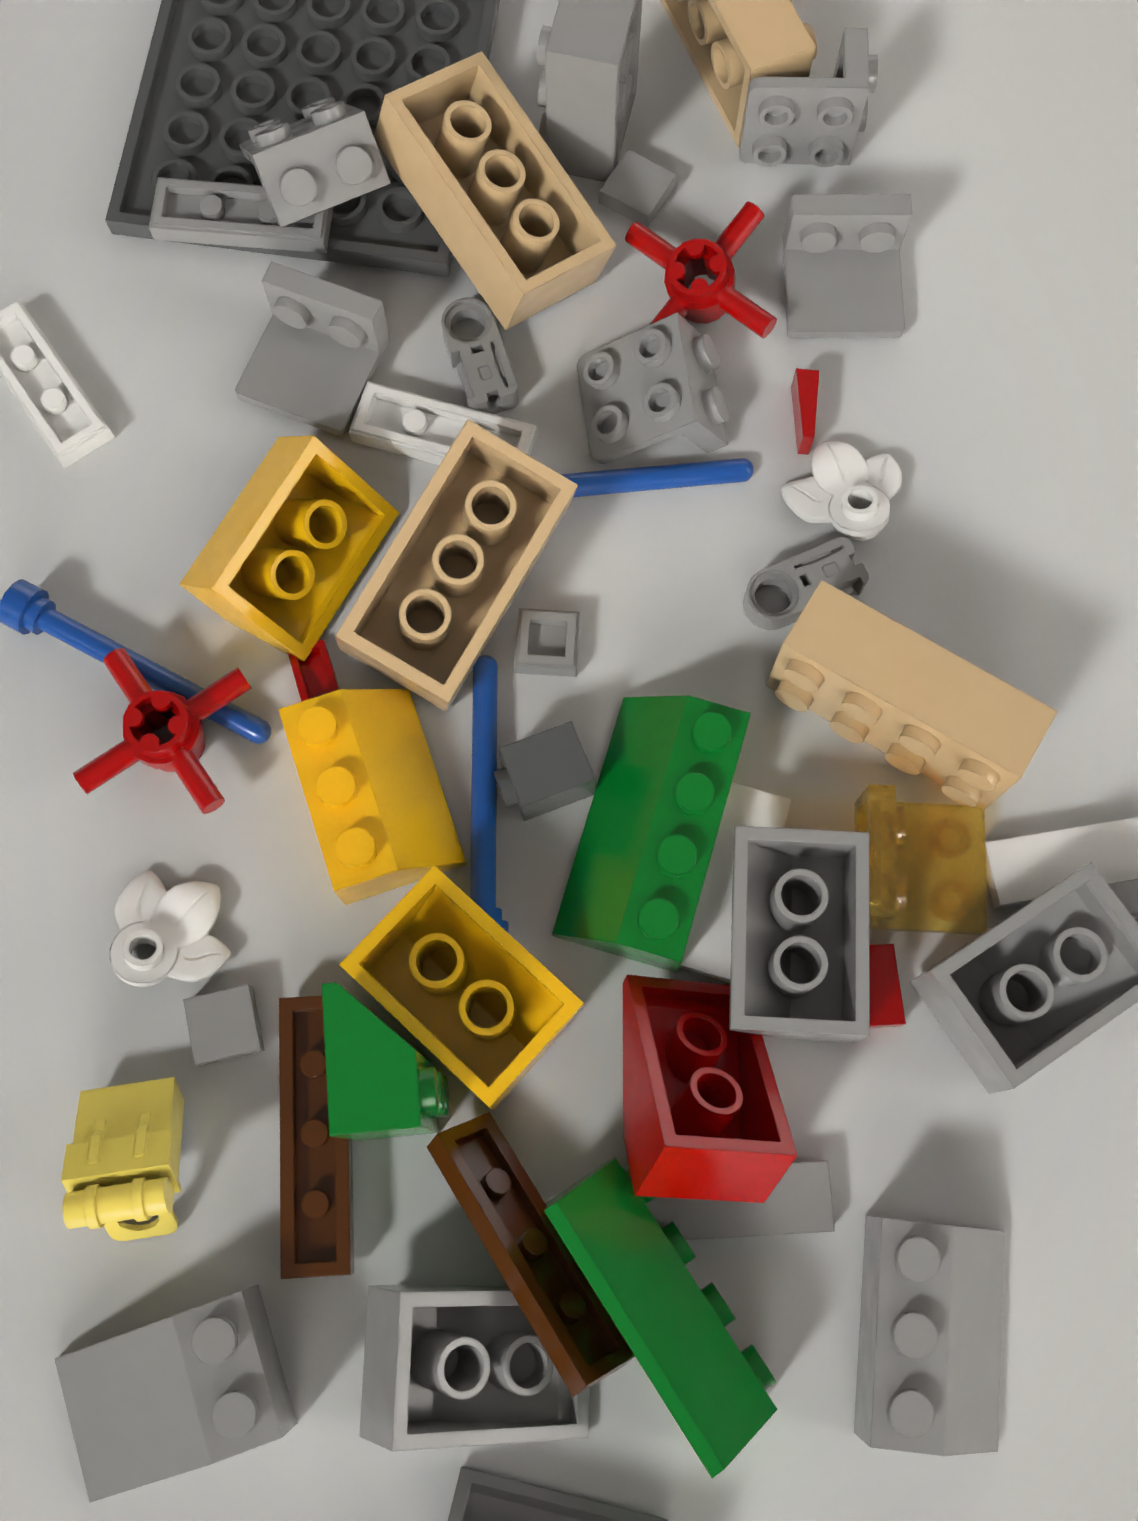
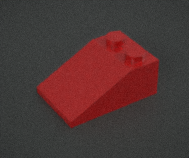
M628 974L623 981V1139L635 1196L764 1203L798 1156L763 1036L729 1030L730 985Z

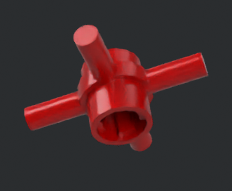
M747 201L715 242L708 239L694 238L683 242L676 248L639 221L630 226L626 233L625 241L665 269L664 283L669 300L650 324L675 313L694 323L707 324L718 320L727 313L763 339L771 333L777 318L735 289L736 275L731 260L765 217L757 205ZM708 275V278L714 280V282L708 286L705 279H695V277Z
M118 648L108 653L104 657L103 663L130 702L123 715L124 740L73 772V776L86 794H89L141 761L143 764L155 769L176 772L203 814H209L217 810L224 804L225 799L199 761L205 748L202 720L252 689L244 675L237 667L197 694L186 699L184 696L171 691H153L126 649ZM168 724V729L174 737L169 742L162 744L161 740L153 732L154 730L159 731Z

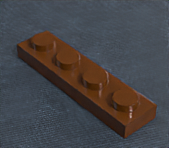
M322 996L279 998L281 1279L354 1274L352 1140L329 1136Z
M490 1112L437 1133L428 1144V1151L571 1395L575 1397L624 1367L635 1355L544 1212L546 1205Z

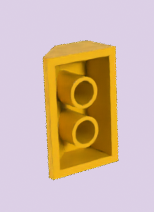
M314 435L278 437L179 585L226 621L277 649L296 656L298 660L305 661L396 520L399 512Z
M339 689L278 709L333 890L345 905L417 882L434 865L442 873L467 865L408 689Z
M435 865L339 964L492 1110L501 1103L539 1061L584 1005L583 1001Z

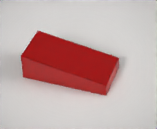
M796 368L791 384L797 454L809 455L815 437L819 370Z
M324 639L317 641L305 661H300L296 656L288 653L301 702L340 689Z
M894 944L869 945V1028L903 1026L906 1024Z

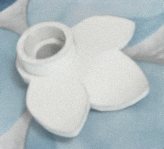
M825 441L820 443L813 453L811 465L813 476L786 483L781 487L782 497L787 506L804 521L809 523H832L842 537H847L851 541H866L878 535L888 523L891 510L889 500L901 488L902 471L896 460L888 453L870 457L865 461L860 452L850 444L840 441Z
M145 871L134 877L119 895L114 908V914L120 929L110 948V962L115 974L127 984L147 987L158 984L167 977L186 982H196L216 973L231 957V952L227 946L216 937L209 935L220 912L221 892L218 885L192 881L176 885L167 891L161 880L152 871ZM147 943L156 948L155 953L145 960L136 959L131 955L134 948L140 944Z

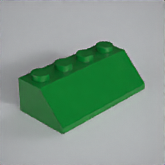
M689 695L623 697L552 936L676 973L682 963L751 713Z
M613 1156L547 1201L544 1212L710 1477L714 1478L726 1469L778 1410L765 1391L775 1384L776 1380L752 1344L740 1352L725 1329L736 1318L712 1282L700 1290L685 1265L695 1259L696 1256L673 1221L663 1228L659 1226L646 1206L647 1203L656 1197L635 1196L629 1165L622 1168L616 1157Z

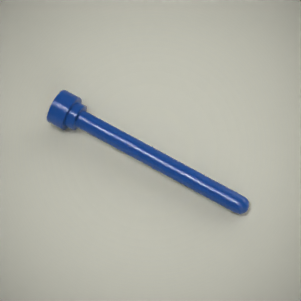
M736 458L561 475L578 485L573 497L746 482L752 477L754 467L748 459Z
M24 579L14 582L4 593L0 601V623L23 635L30 632L39 635L45 632L102 663L108 653L118 648H124L151 689L155 691H171L184 696L186 699L204 689L56 610V604L49 600L47 591ZM231 702L207 717L211 721L256 744L266 742L271 736V727L267 721Z
M482 655L473 666L470 898L509 933V923L502 920V909L496 907L497 783L493 772L497 770L498 665L493 657Z

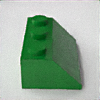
M337 982L323 983L322 1003L329 1136L362 1141L439 1133L438 1118L450 1116L447 1076H442L441 1071L436 1072L434 1064Z

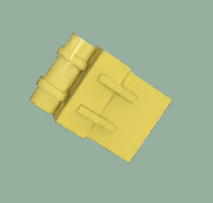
M175 1077L80 1091L73 1144H66L61 1182L67 1191L63 1198L62 1210L64 1223L68 1229L88 1226L89 1229L105 1227L108 1235L117 1241L167 1235L177 1230L178 1219L173 1210L174 1193L181 1192V1184L178 1178L185 1100ZM158 1215L155 1221L144 1225H133L123 1222V1220L135 1219L136 1222L147 1221L152 1216Z

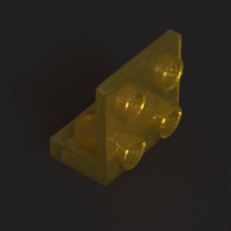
M869 784L854 803V832H869V929L973 935L985 932L987 930L984 809L980 806L971 807L969 805L896 802V785Z

